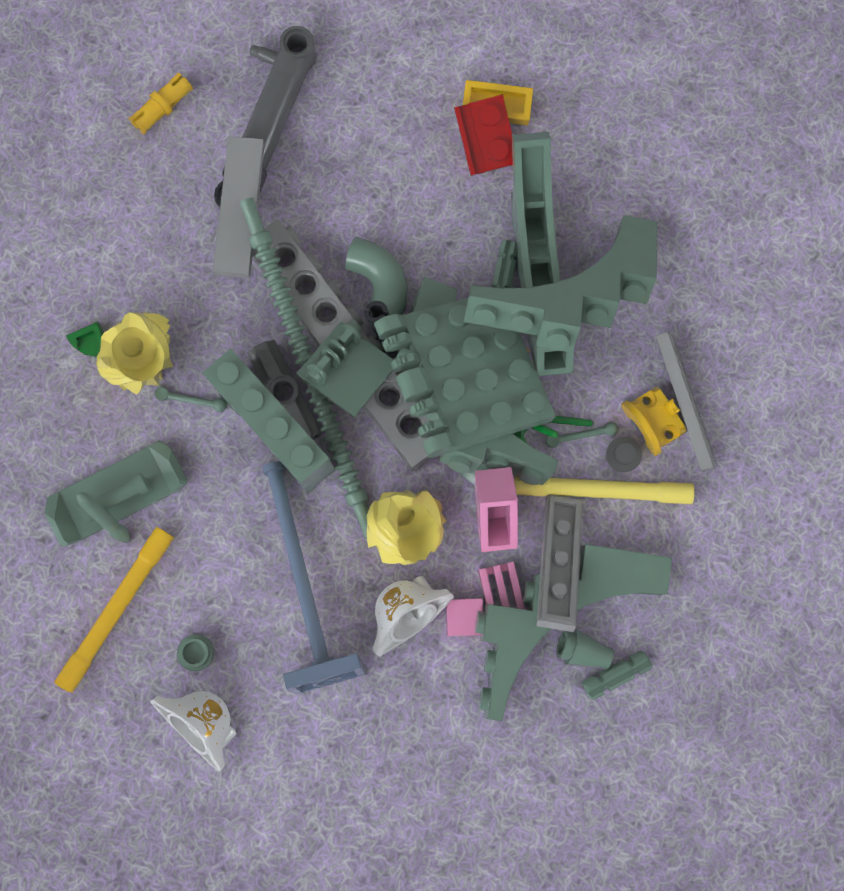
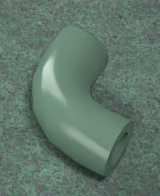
M355 237L347 254L345 269L363 275L370 280L373 287L370 302L381 301L387 306L389 315H402L408 291L403 267L390 251L374 242Z

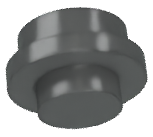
M618 437L608 445L606 459L614 470L630 472L640 464L642 450L634 439Z

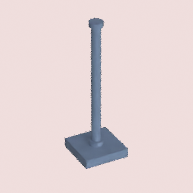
M280 461L268 463L262 469L264 475L269 478L314 657L310 667L283 674L286 689L297 695L364 676L366 673L363 662L357 653L338 659L328 656L282 472L285 470L284 465Z

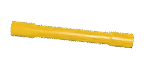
M155 527L139 551L138 558L77 651L70 656L55 679L54 683L67 692H74L90 668L91 662L152 568L158 564L175 537L161 528Z

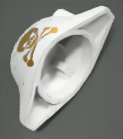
M419 576L413 581H397L387 586L379 595L375 605L377 635L373 646L374 653L380 657L412 638L433 621L454 598V595L447 589L433 590L423 576Z
M205 691L193 692L182 698L175 699L156 696L150 703L196 752L215 770L221 771L225 766L223 748L236 736L235 730L230 726V714L223 700L217 695Z

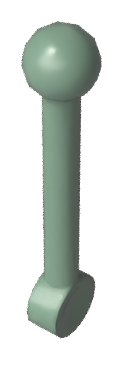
M158 387L154 392L156 399L159 401L172 399L213 407L217 412H223L227 408V403L222 398L214 401L169 392L165 387Z
M609 422L605 427L561 435L557 438L547 436L546 444L550 448H555L559 443L601 434L613 436L618 432V426L614 422Z

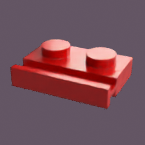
M503 94L454 107L470 175L474 176L512 166V131Z

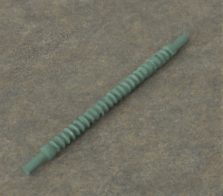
M253 197L246 198L239 203L252 235L249 241L252 249L258 251L255 257L262 261L259 264V268L265 269V273L262 276L269 280L266 287L272 288L273 292L270 293V297H275L276 299L273 306L280 309L277 316H282L281 326H286L287 328L284 335L290 336L291 340L288 342V345H293L294 347L291 354L297 355L298 358L295 364L302 367L313 355L310 353V349L313 346L306 343L309 336L303 334L305 326L299 324L302 317L296 315L295 311L298 310V307L292 305V301L295 298L288 294L291 287L285 286L287 277H282L281 273L284 271V268L278 267L277 263L280 262V258H275L274 256L277 249L271 248L273 243L271 233L265 231ZM302 380L303 384L308 385L306 393H311L312 395L309 402L314 403L316 406L313 412L319 414V418L316 421L323 424L320 431L326 433L324 441L330 443L327 450L333 452L334 456L331 457V460L337 462V466L334 469L339 470L341 473L338 479L344 481V485L341 488L347 490L345 495L348 506H353L363 536L367 539V513L369 508L366 500L369 499L366 489L360 486L363 480L356 477L359 470H354L355 460H350L349 458L352 451L346 450L348 441H343L342 439L345 432L339 431L338 427L341 425V422H336L335 420L338 413L331 410L334 403H329L326 396Z

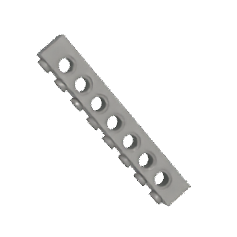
M277 219L264 228L265 231L271 233L273 239L271 248L277 249L276 253H274L275 258H282L284 256L295 258L291 266L282 267L284 271L281 275L282 277H287L285 286L291 287L288 294L295 298L292 301V305L298 307L295 313L297 316L302 317L299 322L305 326V330L318 347L341 321L345 324L354 321L360 326L364 324L353 307L346 309L339 299L343 295L331 279L326 282L319 274L322 267L313 254L310 252L305 255L298 246L302 241L290 225L285 228ZM253 249L252 259L259 267L262 261L255 257L258 251ZM259 268L262 273H265L264 268ZM309 282L316 286L315 290L308 295L297 292L299 286L303 283ZM326 309L337 313L334 320L330 322H322L318 319V316ZM363 330L360 332L363 338L384 352L380 342L375 340L372 335L367 337ZM393 370L365 404L364 408L413 472L430 459L422 444L423 441L430 437L421 438L419 432L414 435L405 434L401 430V425L407 419H415L421 426L432 421L425 415L413 418L409 408L419 402V400L411 403L405 402L396 377L402 372H394ZM387 391H393L399 395L400 400L394 406H385L380 402L381 395Z

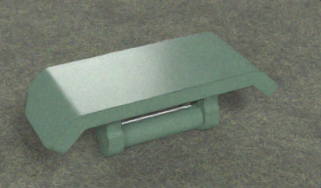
M158 441L47 497L45 515L59 544L65 547L78 543L104 529L78 504L76 499L78 493L85 492L92 496L119 522L176 493L187 484V478L173 450L162 441Z

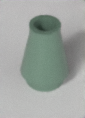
M575 629L574 632L563 631L558 641L556 655L557 658L563 659L565 664L608 669L613 660L614 650Z

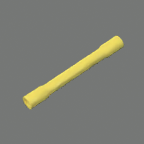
M514 475L516 494L522 496L545 497L551 494L557 496L648 500L660 503L690 505L694 501L693 483H645L550 477L543 485H531L521 481L520 477Z

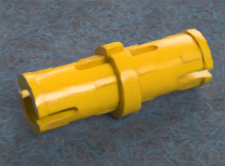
M177 72L158 92L153 91L149 95L150 99L128 118L129 121L145 135L164 115L169 116L173 112L172 108L191 92L193 87L182 74Z

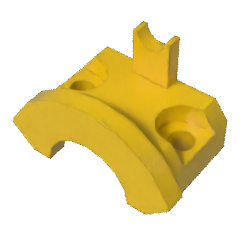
M657 386L631 403L626 400L621 404L626 416L633 420L642 432L646 446L655 457L661 453L662 447L687 432L684 423L677 414L680 409L674 404L673 398L668 401ZM643 398L648 399V401H649V404H648V405H645V404L642 402V399H643ZM665 432L671 434V439L665 437Z

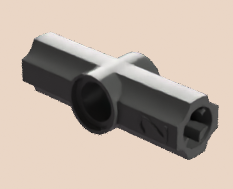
M275 339L264 341L254 346L247 354L262 384L274 397L281 387L288 386L293 388L294 392L289 400H278V402L313 440L321 436L322 433Z

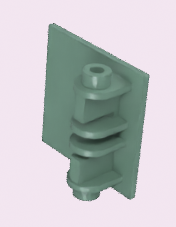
M341 321L296 375L355 418L392 373L393 369L390 362L393 359L360 335L362 328L354 321L345 324Z

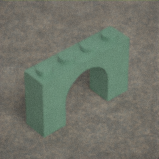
M231 348L202 372L215 390L253 429L308 494L335 471L330 458Z

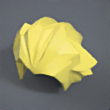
M129 312L124 315L122 322L113 325L101 337V349L96 361L100 376L110 384L119 385L124 391L128 389L136 395L145 385L160 386L159 379H162V371L174 367L170 360L168 346L170 343V336L167 334L170 327L167 324L169 320L160 314L148 312Z
M410 490L382 493L379 500H375L371 504L367 513L368 548L377 547L382 563L408 565L415 564L418 560H426L430 552L436 551L443 539V524L447 520L442 514L441 502L433 498L428 491H421L417 494Z

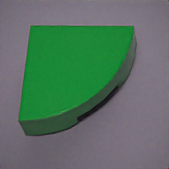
M97 321L66 335V338L80 353L82 352L86 356L91 355L89 357H94L100 352L101 337L104 331L101 324Z

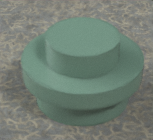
M194 634L185 637L177 649L179 663L189 671H201L207 668L214 658L213 644L203 635Z

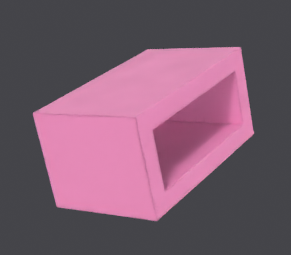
M512 468L475 471L476 521L481 552L518 549V499Z

